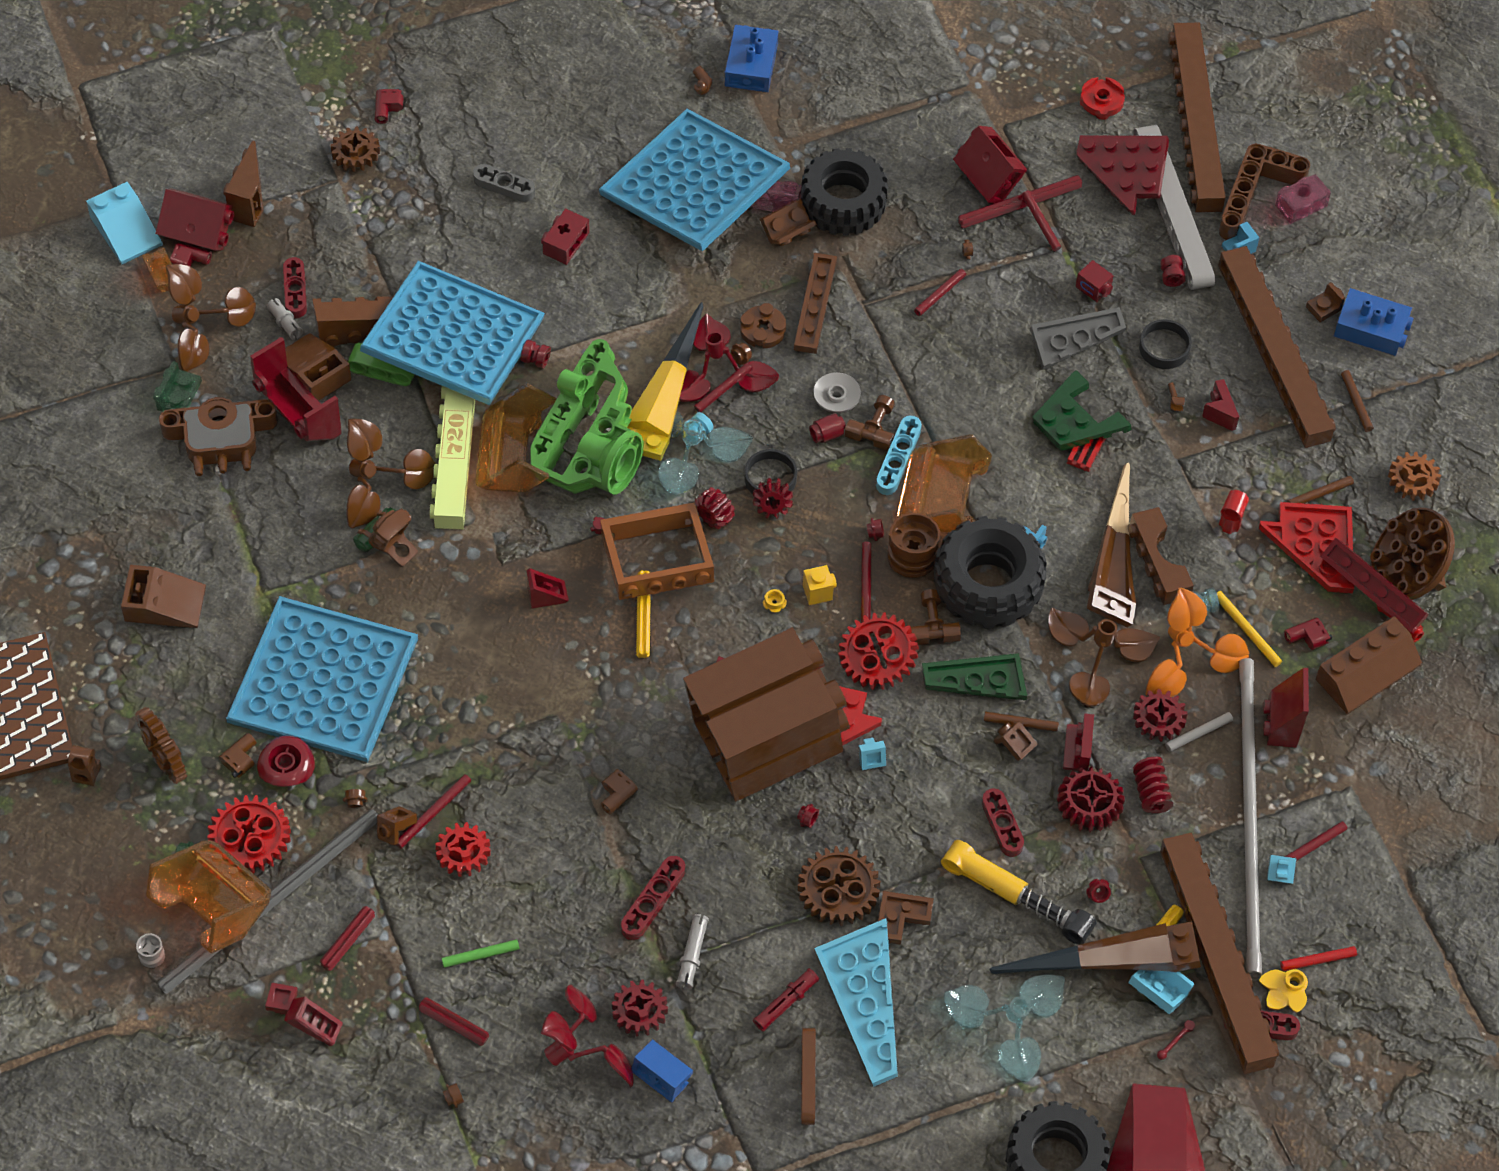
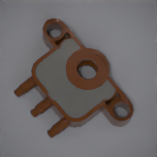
M214 397L206 400L201 406L166 410L159 416V423L165 439H185L187 455L194 465L195 475L202 476L203 465L218 463L219 472L225 474L227 472V462L242 461L243 469L249 471L251 469V457L255 454L257 448L255 431L273 429L278 424L276 407L269 399L233 403L224 397Z

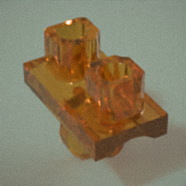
M164 247L152 254L142 255L143 261L157 289H161L162 292L169 291L166 266L172 265Z

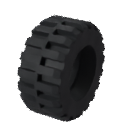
M840 148L832 149V152L825 151L820 154V157L816 156L804 169L801 182L800 199L809 219L815 220L818 225L817 228L822 231L828 230L833 235L837 233H842V236H849L850 233L856 235L862 233L863 229L867 231L872 228L874 223L879 222L886 209L888 178L886 173L883 172L884 168L880 163H876V159L869 155L867 157L865 152L860 150L855 152L852 151V148H846V150H840ZM835 185H850L859 189L862 194L851 199H840L830 195L826 190Z
M1057 1101L1049 1102L1047 1107H1044L1043 1104H1038L1034 1106L1033 1112L1030 1110L1024 1112L1021 1115V1120H1017L1013 1126L1006 1150L1005 1162L1008 1163L1006 1169L1007 1171H1049L1037 1162L1033 1155V1147L1043 1139L1061 1138L1072 1143L1082 1156L1081 1166L1073 1171H1106L1110 1158L1108 1155L1110 1151L1109 1141L1105 1140L1107 1134L1103 1127H1097L1098 1120L1094 1115L1088 1117L1086 1115L1087 1110L1079 1107L1077 1110L1072 1108V1103L1064 1102V1106L1057 1105Z

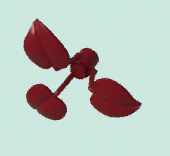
M705 314L699 321L693 343L697 350L706 351L703 371L701 375L693 370L686 371L679 401H697L707 395L711 386L710 382L704 378L706 377L710 357L719 359L723 354H726L736 371L739 369L729 352V347H725L731 338L729 329L724 324L711 318L708 314ZM750 361L748 363L752 366L753 370L739 380L738 384L748 392H759L777 382L779 374L765 363Z
M568 985L565 988V996L571 1007L579 1013V1018L569 1028L566 1020L557 1012L552 1011L546 1016L541 1034L555 1040L544 1049L547 1059L557 1066L567 1058L573 1061L575 1058L602 1051L609 1065L631 1088L634 1082L631 1063L627 1056L614 1044H610L608 1047L603 1045L574 1053L577 1042L572 1032L580 1025L584 1018L593 1023L596 1020L597 1013L593 1003L583 992L576 989L573 985Z

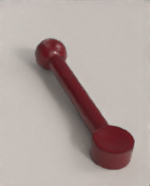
M1191 1020L1186 1021L1182 1031L1163 1050L1157 1052V1058L1160 1060L1166 1059L1167 1053L1187 1032L1194 1030V1022Z

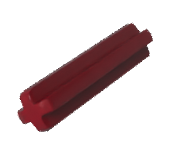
M364 906L320 960L323 968L331 971L375 917V912L371 908Z
M427 997L421 1001L419 1005L420 1012L480 1046H483L488 1040L489 1033Z

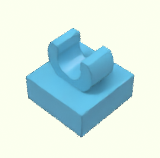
M874 738L863 739L864 744L859 745L861 769L866 770L886 766V747L884 742H875Z
M1270 855L1267 880L1293 884L1296 858Z

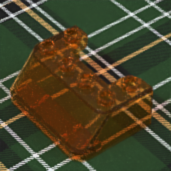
M202 841L150 864L146 896L160 907H170L181 901L187 904L211 926L210 929L201 934L200 943L212 954L243 939L270 903L271 890L218 843Z

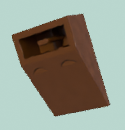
M252 141L248 149L245 148L243 151L242 160L239 166H235L233 177L230 183H226L223 191L226 203L233 205V221L252 227L256 226L264 210L255 141Z
M309 333L285 348L288 368L318 401L351 381L349 363L334 347L313 334Z
M130 565L121 604L124 621L198 628L206 584L156 567Z

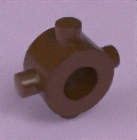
M967 239L964 240L965 243H962L963 257L969 260L973 256V244Z

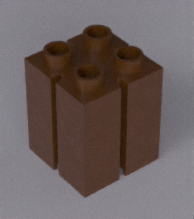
M793 627L683 677L687 697L690 701L689 706L693 722L711 757L714 758L720 755L721 761L715 764L735 802L843 752L841 732L850 729L848 719L842 709L847 707L845 697L835 679L826 682L820 669L825 666L824 660L814 640L811 639L801 643Z

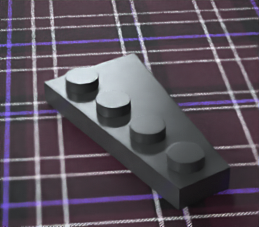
M1120 307L1033 324L1030 327L1042 370L1123 333L1126 329Z

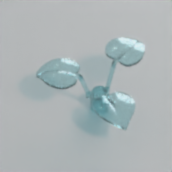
M676 411L671 436L677 438L683 433L682 438L686 443L684 457L682 461L677 458H669L663 461L659 467V480L666 491L671 494L687 492L694 487L699 477L698 467L695 464L686 463L691 446L698 444L701 438H703L708 447H713V455L717 459L724 462H733L743 456L752 443L753 437L738 429L719 427L711 431L708 439L700 421L690 419L684 424L682 415Z
M1057 975L1032 977L1021 986L1019 991L1020 997L1014 998L1009 1005L1004 1004L1002 1007L989 1011L986 1010L989 1005L987 994L980 987L965 985L945 992L944 1001L950 1016L959 1025L966 1028L979 1027L983 1023L984 1015L990 1016L1005 1011L1007 1018L1011 1022L1016 1023L1017 1026L1015 1040H1007L1001 1045L998 1051V1060L1001 1067L1007 1073L1023 1082H1028L1038 1071L1041 1062V1050L1038 1043L1031 1037L1020 1040L1022 1021L1025 1020L1031 1009L1034 1014L1040 1017L1054 1015L1062 1005L1065 978Z

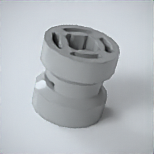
M150 933L142 935L138 939L136 949L141 964L148 968L159 966L165 959V951L160 937Z

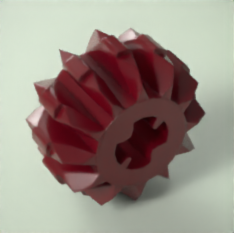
M768 478L767 485L760 482L758 484L759 489L753 491V496L755 497L753 505L758 506V514L765 512L766 518H769L770 514H774L776 519L779 518V512L786 515L788 513L787 508H791L793 505L791 500L793 492L788 491L789 485L787 483L781 485L779 478L775 483H772V480Z
M710 487L695 500L696 509L699 513L698 516L703 519L704 523H708L711 528L720 529L727 525L735 516V508L731 504V500L726 497V494H722L719 489L715 490Z

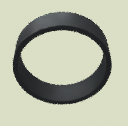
M1168 319L1156 320L1149 323L1143 329L1139 342V351L1143 359L1150 365L1160 369H1173L1179 367L1188 359L1192 340L1188 330L1180 323ZM1155 330H1170L1179 334L1184 339L1187 350L1177 358L1162 359L1154 356L1146 349L1143 339Z
M765 449L753 454L748 459L745 466V484L750 493L753 494V491L759 488L751 482L748 472L755 463L765 459L779 460L790 467L794 477L789 484L788 491L794 490L797 482V466L788 454L776 449Z

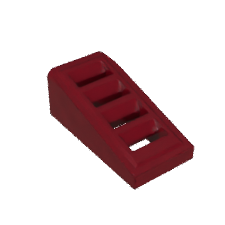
M306 997L294 998L284 1019L293 1027L329 1046L334 1045L343 1025V1022ZM312 1014V1016H311V1018H310V1020H309V1022H308L307 1019H308L309 1015ZM319 1018H320V1019H321L320 1024H319L318 1028H316V1025H317V1023H318V1021H319ZM329 1023L331 1025L329 1027L327 1034H325L324 1031L326 1029L327 1024Z

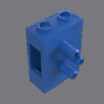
M735 25L725 70L726 87L769 92L778 47V30Z
M1350 288L1335 329L1334 337L1396 356L1398 348H1404L1408 336L1404 334V331H1410L1414 319L1409 317L1412 307Z

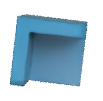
M1245 222L1239 225L1237 236L1224 241L1222 247L1225 251L1247 246L1251 254L1257 250L1259 236L1249 223Z

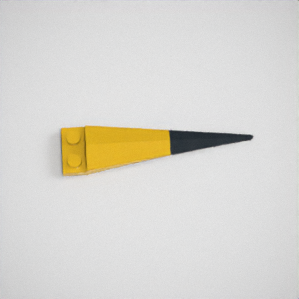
M702 302L698 305L631 411L629 417L631 422L627 428L642 435L644 442L642 456L661 461L669 445L689 358L703 310Z

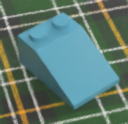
M128 182L86 201L91 220L121 264L163 245L159 235L155 234L156 230L138 196Z

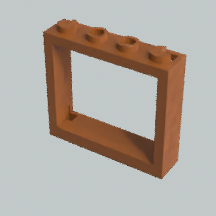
M695 502L600 520L601 536L619 600L714 582V565ZM693 527L703 563L630 577L623 576L614 544L615 540Z

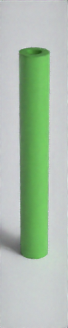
M516 939L443 957V967L446 968L519 950V944Z

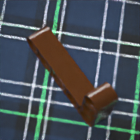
M1251 144L1246 150L1223 212L1219 235L1225 240L1237 236L1239 225L1245 220L1260 176L1294 186H1302L1306 183L1310 170L1309 160L1305 157L1262 144Z

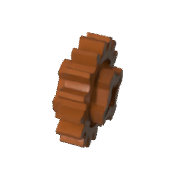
M1405 452L1403 458L1398 455L1396 461H1392L1388 478L1391 479L1389 485H1396L1394 492H1403L1402 498L1410 495L1412 501L1415 500L1416 496H1419L1421 500H1424L1425 495L1431 497L1433 492L1437 491L1441 475L1438 474L1440 468L1437 466L1433 467L1435 460L1427 461L1426 454L1418 457L1417 452H1414L1413 456Z

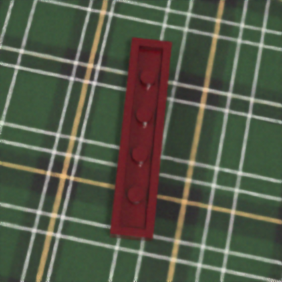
M1335 538L1320 556L1392 617L1395 616L1411 633H1414L1429 615L1338 538Z

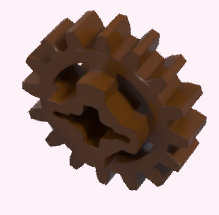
M356 126L354 131H351L348 127L346 128V133L338 132L339 138L333 137V144L330 145L332 159L336 160L337 166L343 164L344 170L352 167V171L355 172L356 168L360 167L364 171L365 165L372 167V160L378 161V154H380L379 139L375 138L374 132L368 134L367 128L359 131L358 126Z

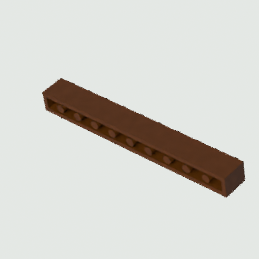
M1200 22L1174 23L1172 32L1168 34V43L1173 48L1171 49V62H1175L1173 67V79L1177 80L1175 94L1176 97L1180 98V101H1178V114H1182L1180 130L1185 134L1183 136V150H1187L1185 166L1189 167L1190 170L1187 177L1188 185H1192L1190 202L1194 203L1195 212H1222L1225 192Z
M1247 246L1221 252L1218 267L1304 447L1308 448L1331 442L1333 433L1336 430L1335 422L1327 413L1325 401L1319 397L1316 382L1312 381L1309 376L1308 366L1300 357L1298 345L1294 344L1291 339L1290 329L1287 325L1285 326L1282 320L1281 310L1274 303L1272 291L1268 290L1265 285L1264 275L1262 272H1259L1256 266L1255 256L1250 254Z
M1192 832L1163 839L1160 850L1181 908L1184 911L1185 919L1187 922L1192 921L1200 959L1243 1073L1248 1074L1273 1068L1279 1056L1278 1046L1275 1041L1271 1040L1268 1020L1266 1018L1263 1019L1260 1012V999L1257 995L1254 996L1252 991V979L1250 974L1245 972L1243 955L1240 950L1237 951L1234 944V931L1232 928H1228L1226 923L1227 914L1225 908L1219 905L1217 887L1215 884H1211L1209 878V866L1206 862L1203 863L1201 858V845L1199 841H1195Z

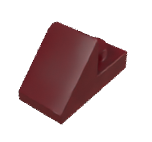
M1217 380L1214 383L1213 391L1210 393L1212 402L1205 404L1202 416L1231 431L1236 430L1239 420L1238 412L1225 380Z

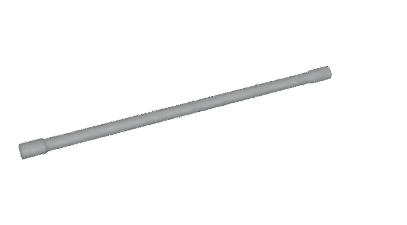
M1244 658L1239 661V678L1241 683L1247 923L1246 973H1249L1251 978H1257L1262 976V954L1260 952L1253 692L1254 660Z

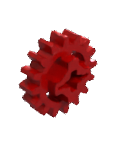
M465 822L464 827H460L458 823H455V829L451 830L449 827H446V835L439 834V842L435 843L436 859L440 860L441 868L448 866L449 874L456 870L458 877H461L465 871L468 876H471V870L475 869L480 872V864H488L487 857L491 856L490 840L486 839L485 831L478 833V825L473 826L471 829L468 822Z

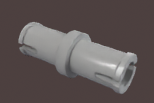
M275 298L274 301L272 299L268 302L267 309L276 318L277 325L282 327L292 340H295V336L298 339L303 334V329L294 320V315L285 309L279 299Z

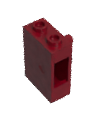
M987 126L975 128L971 132V136L958 149V153L953 158L959 168L987 202L990 203L1005 200L1027 172V168L992 127Z
M165 189L155 234L212 250H223L229 239V234L227 233L228 225L232 223L234 217L233 205L176 189Z

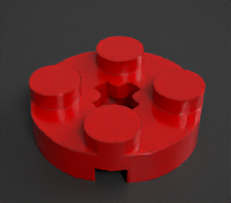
M1099 77L1092 78L1082 87L1080 104L1087 112L1098 119L1106 120L1109 116L1117 114L1123 108L1125 91L1122 85L1112 78L1106 77V80H1098ZM1098 95H1100V96L1106 95L1107 98H1106V99H1100Z

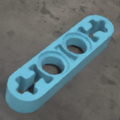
M906 416L900 422L877 476L876 488L879 493L891 495L897 490L921 433L922 424L919 418ZM913 425L914 428L911 429L909 436L907 435V428ZM900 442H905L909 445V448L901 450L896 445ZM895 460L901 463V467L892 468L888 463ZM888 475H890L891 483L887 486L883 485L887 481Z

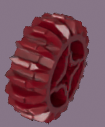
M1092 766L1088 771H1085L1082 767L1078 773L1072 770L1069 777L1065 776L1062 784L1059 785V794H1057L1056 798L1059 803L1058 810L1063 812V820L1070 818V826L1077 823L1079 824V830H1082L1083 827H1088L1089 832L1093 831V827H1096L1099 831L1103 830L1104 825L1110 828L1113 821H1118L1119 814L1124 809L1123 787H1118V779L1111 780V772L1104 775L1102 768L1095 772ZM1089 793L1091 794V799H1092V802H1093L1092 805H1091V800H1090V797H1089ZM1098 809H1104L1103 811L1095 812Z

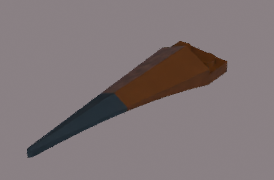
M1191 921L1166 926V923L994 966L990 968V973L1000 974L1059 969H1133L1179 972L1200 968L1201 965Z

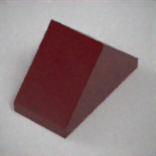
M531 568L526 570L531 609L564 604L569 601L565 580Z

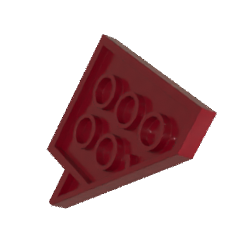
M1080 135L1076 154L1078 160L1131 215H1135L1138 198L1160 199L1169 145L1168 136Z

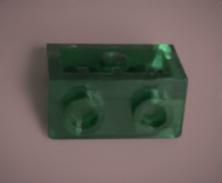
M173 361L170 367L165 369L163 381L160 387H156L153 394L157 410L164 412L169 409L188 408L202 382L201 376L179 370L178 362Z

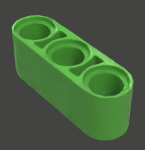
M362 343L355 344L347 361L350 365V371L400 386L410 385L414 376L413 373L360 352Z

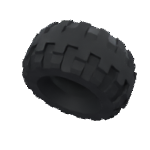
M987 516L977 517L974 522L967 520L956 526V530L948 533L942 540L940 548H938L934 565V582L939 598L946 604V609L955 617L958 615L963 617V621L972 626L974 623L982 624L983 628H993L997 624H1001L1002 627L1015 623L1017 618L1021 620L1031 613L1034 605L1038 604L1042 596L1047 573L1045 553H1042L1040 543L1032 533L1027 534L1024 526L1017 522L1012 524L1007 522V518L998 516L997 519H988ZM979 565H994L1006 571L1011 580L1001 586H984L974 581L968 574V571Z

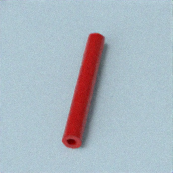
M1355 946L1289 959L1281 961L1280 966L1282 971L1355 957L1357 956V950Z

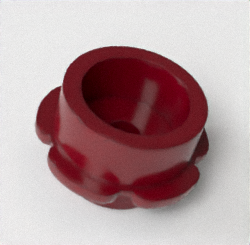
M871 518V523L867 524L869 538L874 537V540L878 541L879 538L885 537L882 520Z
M813 804L802 806L797 816V819L800 820V826L811 828L818 818L819 809L814 808Z
M1105 879L1092 880L1089 883V888L1086 889L1087 897L1091 898L1093 902L1102 903L1107 901L1111 895L1109 882Z

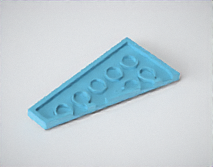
M885 918L815 948L873 1087L898 1077L888 929Z

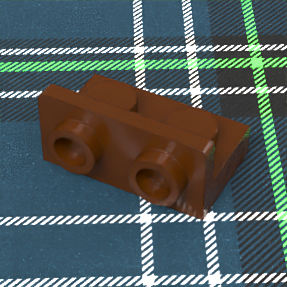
M796 199L760 218L770 244H779V246L792 242L791 238L796 235L803 236L811 231L810 228L816 225L815 220L809 219L801 199Z

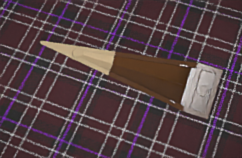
M1129 462L1123 466L1088 587L1089 598L1087 604L1088 610L1127 628L1133 624L1136 607L1128 532Z

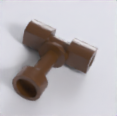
M879 395L874 403L876 412L872 420H867L864 424L850 419L845 428V437L857 441L865 438L873 441V446L888 451L894 439V434L884 431L880 423L885 414L892 412L895 405L894 400L886 395Z
M928 589L921 593V603L924 607H927L929 620L925 622L924 626L911 627V633H915L917 639L915 642L918 645L929 644V639L943 638L944 643L961 641L959 622L944 624L942 619H938L937 606L941 603L937 590Z

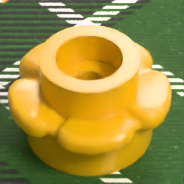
M772 589L765 594L763 600L765 609L776 613L786 607L787 600L780 590Z

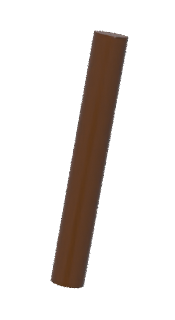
M1345 370L1341 373L1342 379L1365 432H1370L1374 427L1350 371Z
M1347 476L1289 499L1287 502L1305 504L1353 485L1354 480L1352 476Z
M985 712L984 714L985 722L999 724L1009 722L1011 725L1020 721L1027 728L1058 731L1059 722L992 712Z

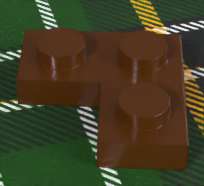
M883 891L878 921L885 918L887 920L888 943L901 945L904 922L930 926L934 898Z

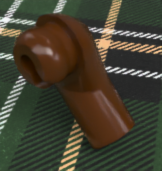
M698 66L693 70V74L699 80L697 85H694V89L697 94L705 95L710 90L712 79L701 66Z

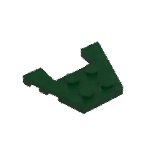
M1077 370L1064 381L1033 416V423L1060 451L1088 444L1091 439L1098 437L1103 439L1112 437V433L1123 431V433L1131 431V424L1119 412L1097 423L1073 399L1089 389V382Z

